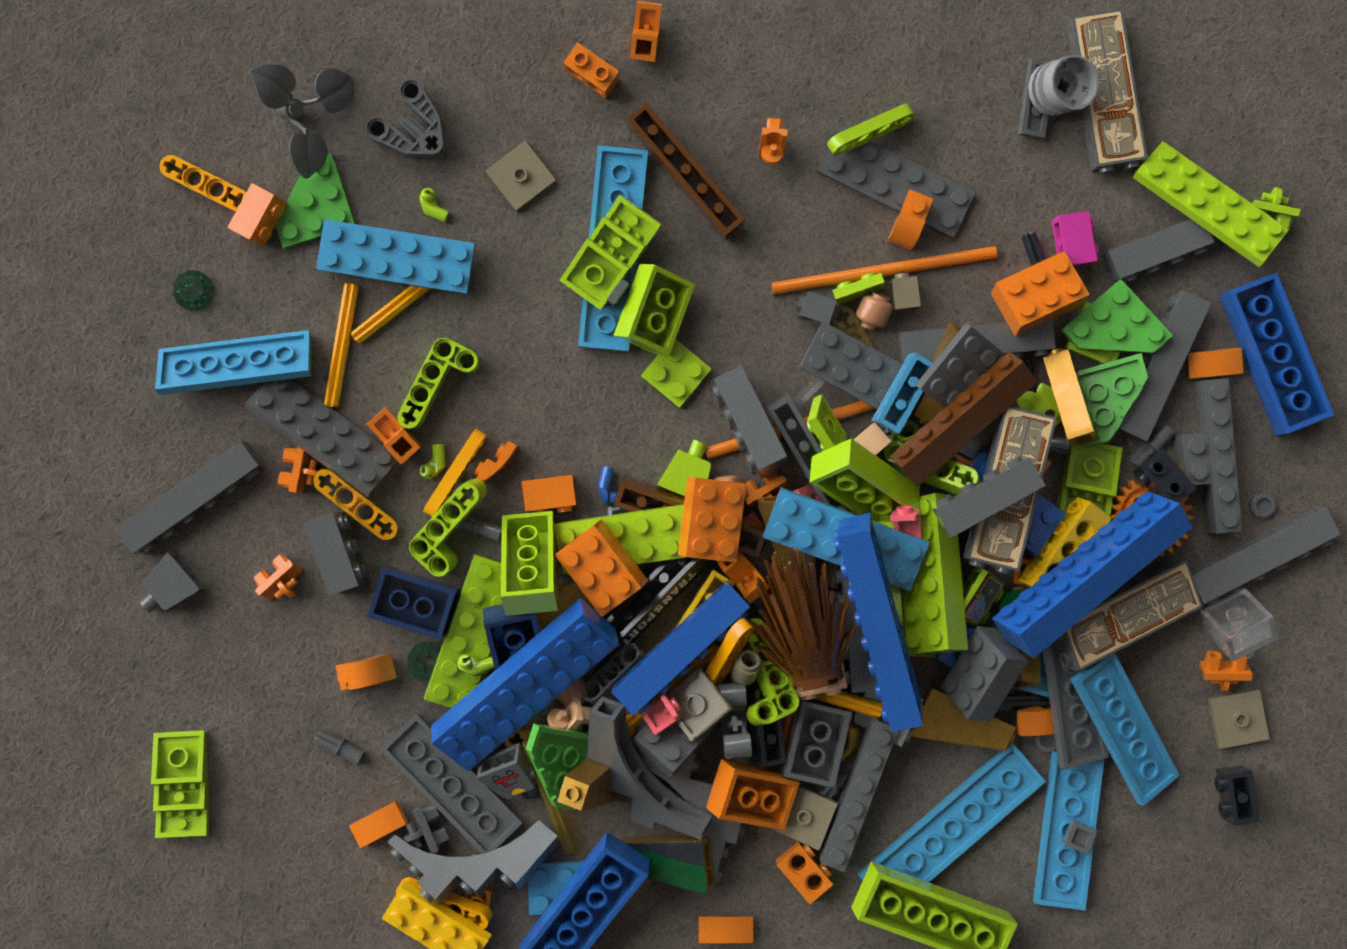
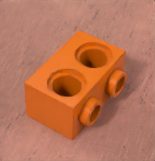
M578 42L563 62L567 73L605 99H607L620 80V73L617 69Z
M797 841L775 861L778 868L805 900L811 904L833 886L830 879L833 874L826 865H819L814 860L816 854L810 846L802 845ZM794 856H803L804 862L801 865L794 866L791 864ZM818 875L821 877V880L817 885H810L807 883L810 876Z

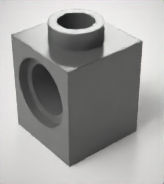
M808 291L805 297L800 296L796 307V310L800 311L798 318L819 325L822 322L829 324L837 300Z

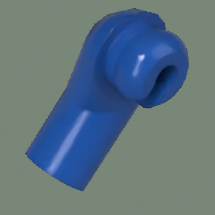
M606 466L601 469L598 488L601 500L605 504L611 503L614 505L618 494L617 491L610 490L614 469Z

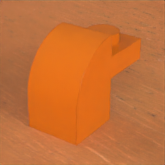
M637 0L630 59L655 62L660 33L661 3Z
M909 190L887 242L911 251L923 229L933 198Z
M386 406L366 424L383 441L384 447L400 464H403L420 448V443L407 428L399 424L398 419Z
M738 550L737 562L716 560L723 572L734 582L750 604L760 597V592L756 586V583H758L757 577L762 579L766 590L770 588L766 578L743 552Z
M391 653L336 665L337 678L341 690L363 688L397 678Z

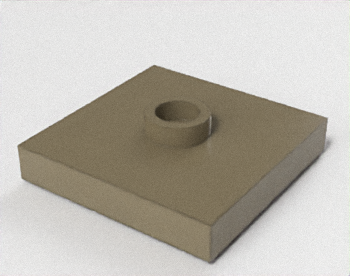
M523 141L485 170L516 212L556 182L555 178L526 141Z
M702 667L695 670L667 694L669 699L674 697L682 708L679 711L682 718L677 723L691 742L697 740L733 709Z
M1260 689L1208 698L1217 748L1223 749L1270 740Z
M799 784L785 831L773 830L819 851L839 802Z

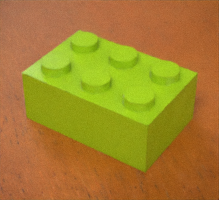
M639 264L613 336L653 354L670 356L695 284L657 265Z

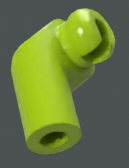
M431 188L423 189L419 196L423 213L446 223L450 212L438 207L435 192Z
M445 444L432 445L433 458L425 465L423 464L419 470L422 477L427 479L434 478L445 468Z
M465 654L460 656L458 660L459 669L474 677L495 669L492 657L478 661Z

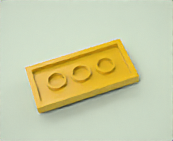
M407 881L403 882L382 917V920L429 949H483L492 935L444 904L439 905L435 900L429 903L420 894L421 890Z

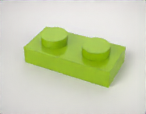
M873 272L862 276L861 280L857 282L846 281L839 284L837 289L833 290L837 304L840 305L863 297L865 294H871L872 291L877 292L886 289L882 274Z

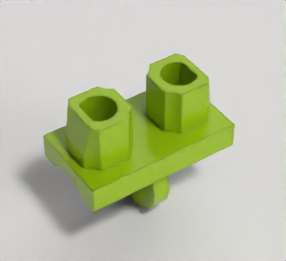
M1273 188L1271 194L1263 192L1261 200L1268 202L1254 200L1252 203L1266 214L1275 216L1274 219L1288 229L1293 218L1299 217L1300 209L1279 205H1287L1289 202V197L1282 196L1281 188Z

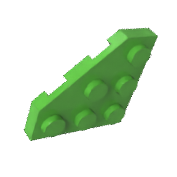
M332 153L327 155L323 166L310 178L304 179L300 175L287 200L288 204L284 209V213L276 224V229L283 249H287L321 238L324 219L356 224Z
M1121 279L1061 330L1078 350L1141 352L1144 354L1154 353L1173 336Z
M1142 353L1077 371L1100 437L1098 440L1084 444L1085 448L1111 442L1149 380Z
M533 723L526 750L550 803L557 808L577 810L559 803L557 800L565 776L587 759L589 733Z

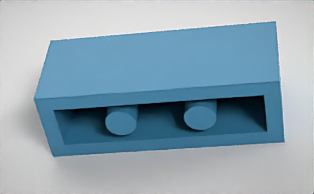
M917 353L908 354L871 422H875L878 426L892 434H900L923 393L916 386V383L933 362Z

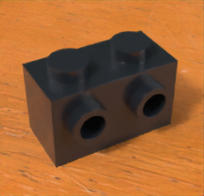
M1163 448L1133 471L1135 480L1141 487H1146L1149 492L1177 503L1197 489Z
M1241 765L1216 769L1217 777L1214 778V784L1217 792L1220 794L1221 802L1218 803L1220 816L1234 826L1260 822L1252 770Z

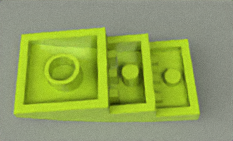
M619 195L607 215L601 219L590 238L586 239L559 281L599 310H602L611 292L621 279L624 280L662 226V223L623 195Z
M1070 443L1056 507L1066 513L1068 506L1077 497L1091 501L1110 517L1112 500L1117 492L1122 447L1100 444L1085 448L1084 444L1074 447Z
M206 731L154 733L151 784L154 785L155 838L209 836L210 804Z

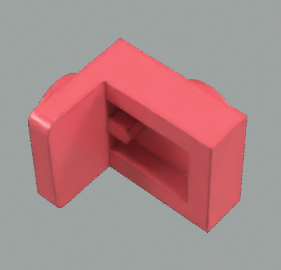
M909 505L897 507L890 515V521L893 522L894 528L923 539L920 508L912 509V506Z
M662 695L659 701L641 714L656 736L682 718L679 714L682 708L674 697L669 699L667 695Z

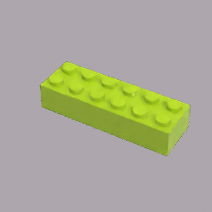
M933 493L919 496L923 539L929 541V546L911 590L902 588L906 645L909 655L927 656L968 650L958 534L953 537H947L932 510L938 506L936 501L947 496L946 494Z
M872 861L851 907L859 921L937 949H1007L1018 925L1008 911Z

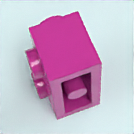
M1089 211L1059 215L1051 220L1057 254L1065 251L1074 268L1089 266L1097 262L1099 249L1098 245L1094 243V221L1090 218Z

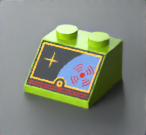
M974 567L963 584L965 620L975 627L979 626V624L983 625L990 616L989 608L993 602L997 603L1004 593L1002 588L1005 584L985 569Z

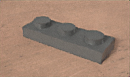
M1033 58L1028 61L1017 134L1019 136L1039 140L1045 138L1048 115L1040 113L1033 106L1029 97L1028 85L1035 69L1047 61Z

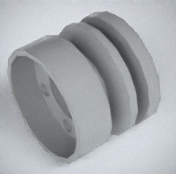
M1068 55L1046 62L1035 69L1028 85L1029 97L1033 106L1040 113L1048 116L1061 115L1090 105L1097 95L1099 81L1094 65L1087 58L1080 55Z

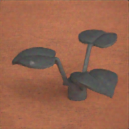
M266 64L249 70L248 73L254 83L260 101L268 108L276 109L279 117L289 119L290 124H294L303 132V134L295 133L291 136L288 145L289 155L296 171L304 179L310 178L325 163L328 149L326 142L319 134H309L308 129L300 124L297 119L302 116L305 105L321 101L324 109L329 113L342 111L347 107L352 98V78L349 74L340 70L325 69L316 76L314 82V89L319 97L309 100H298L293 98V95L290 93L296 86V79L288 68L277 64Z

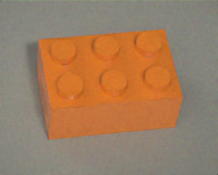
M1065 251L996 282L991 292L993 299L1015 337L1082 306L1090 295Z
M687 476L678 555L690 558L737 562L746 489L745 483Z
M602 519L555 554L556 558L601 617L641 589L648 581Z
M721 759L706 808L719 819L785 831L800 782L796 779L785 777L779 770Z

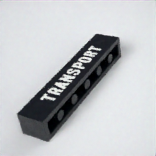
M690 557L664 560L647 578V583L628 597L607 619L616 628L619 645L601 661L607 663L623 646L630 643L633 644L713 560Z

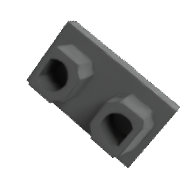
M432 805L422 809L420 807L412 809L419 829L416 830L413 822L407 824L409 834L403 837L404 841H413L415 848L423 846L420 837L423 836L428 851L431 854L438 852V847L449 841L444 827L433 832L430 831L428 824L440 819L436 807Z

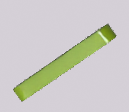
M908 103L902 104L836 134L827 142V146L834 156H839L905 126L913 120L915 113Z

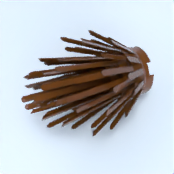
M793 547V550L790 552L792 562L788 561L787 567H782L778 551H775L774 555L771 556L773 562L771 566L768 560H764L769 575L767 579L773 595L769 597L762 579L757 577L758 583H756V586L771 621L763 609H759V612L766 623H762V626H756L752 620L747 621L768 645L770 651L765 650L760 644L755 645V647L766 656V659L791 679L794 690H797L798 686H802L803 691L829 686L828 680L837 677L838 681L844 678L842 663L857 624L854 623L851 630L847 632L843 641L850 599L847 594L845 605L844 603H837L834 614V590L830 591L828 602L825 563L822 566V575L820 577L823 621L814 562L811 561L809 563L807 553L803 555L806 580L800 551Z

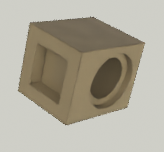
M910 273L896 274L895 279L889 281L890 298L893 305L892 312L918 309L921 304L917 276L910 277Z

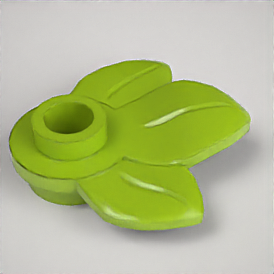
M1044 383L1038 386L1036 393L1027 391L1016 400L1020 409L1044 415L1047 410H1052L1054 417L1057 418L1055 426L1062 420L1053 389Z

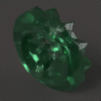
M187 270L182 274H178L177 279L172 283V295L176 303L187 310H199L205 307L212 298V282L206 274L198 270ZM195 283L194 287L201 291V294L192 293L190 297L189 292L183 286H192Z
M426 641L415 645L411 649L407 658V666L414 678L423 682L430 681L435 665H430L426 672H424L425 663L417 658H426L431 651V660L436 663L442 646L435 642Z

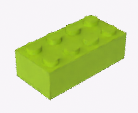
M852 438L812 456L810 483L857 515L870 513L873 521H888L892 512L899 506L909 505L912 506V509L919 508L920 486L917 487L910 479Z
M553 511L502 516L501 600L506 616L558 611L557 558L555 556L557 553V540Z

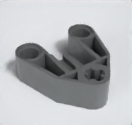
M415 79L405 80L400 86V95L406 104L413 109L415 114L429 125L428 129L423 127L411 115L404 118L400 126L416 140L413 144L381 117H373L366 124V133L376 144L407 158L439 159L444 156L447 148L443 121L421 84ZM411 89L419 90L415 98L407 97ZM378 126L385 127V131L381 136H374V130ZM432 141L438 145V148L435 150L429 146V143Z
M738 683L719 684V691L733 708L721 721L725 759L752 757L750 733L747 732L746 722L747 700L745 685Z

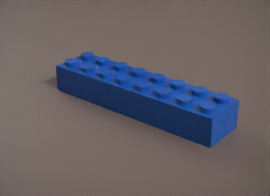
M1146 492L1140 495L1127 509L1119 512L1117 517L1110 523L1101 527L1088 541L1080 544L1078 549L1072 554L1063 558L1050 572L1042 575L1039 581L1029 589L1021 592L1017 599L1003 607L992 619L1008 643L1035 658L1193 527L1180 503L1151 492Z
M867 513L839 520L838 529L835 530L836 538L834 539L836 553L842 554L843 563H841V570L844 579L849 580L850 588H848V595L851 604L855 603L857 612L854 615L857 627H862L863 636L861 640L864 652L869 651L870 660H868V666L871 676L876 678L875 691L878 700L882 699L883 708H881L884 723H889L891 732L923 726L922 700L871 514Z
M580 597L431 725L432 744L469 772L619 645L616 628Z

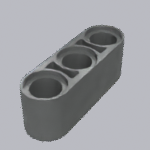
M630 643L623 646L585 683L587 690L583 698L594 706L601 696L616 701L617 698L612 694L613 686L647 654L635 644Z

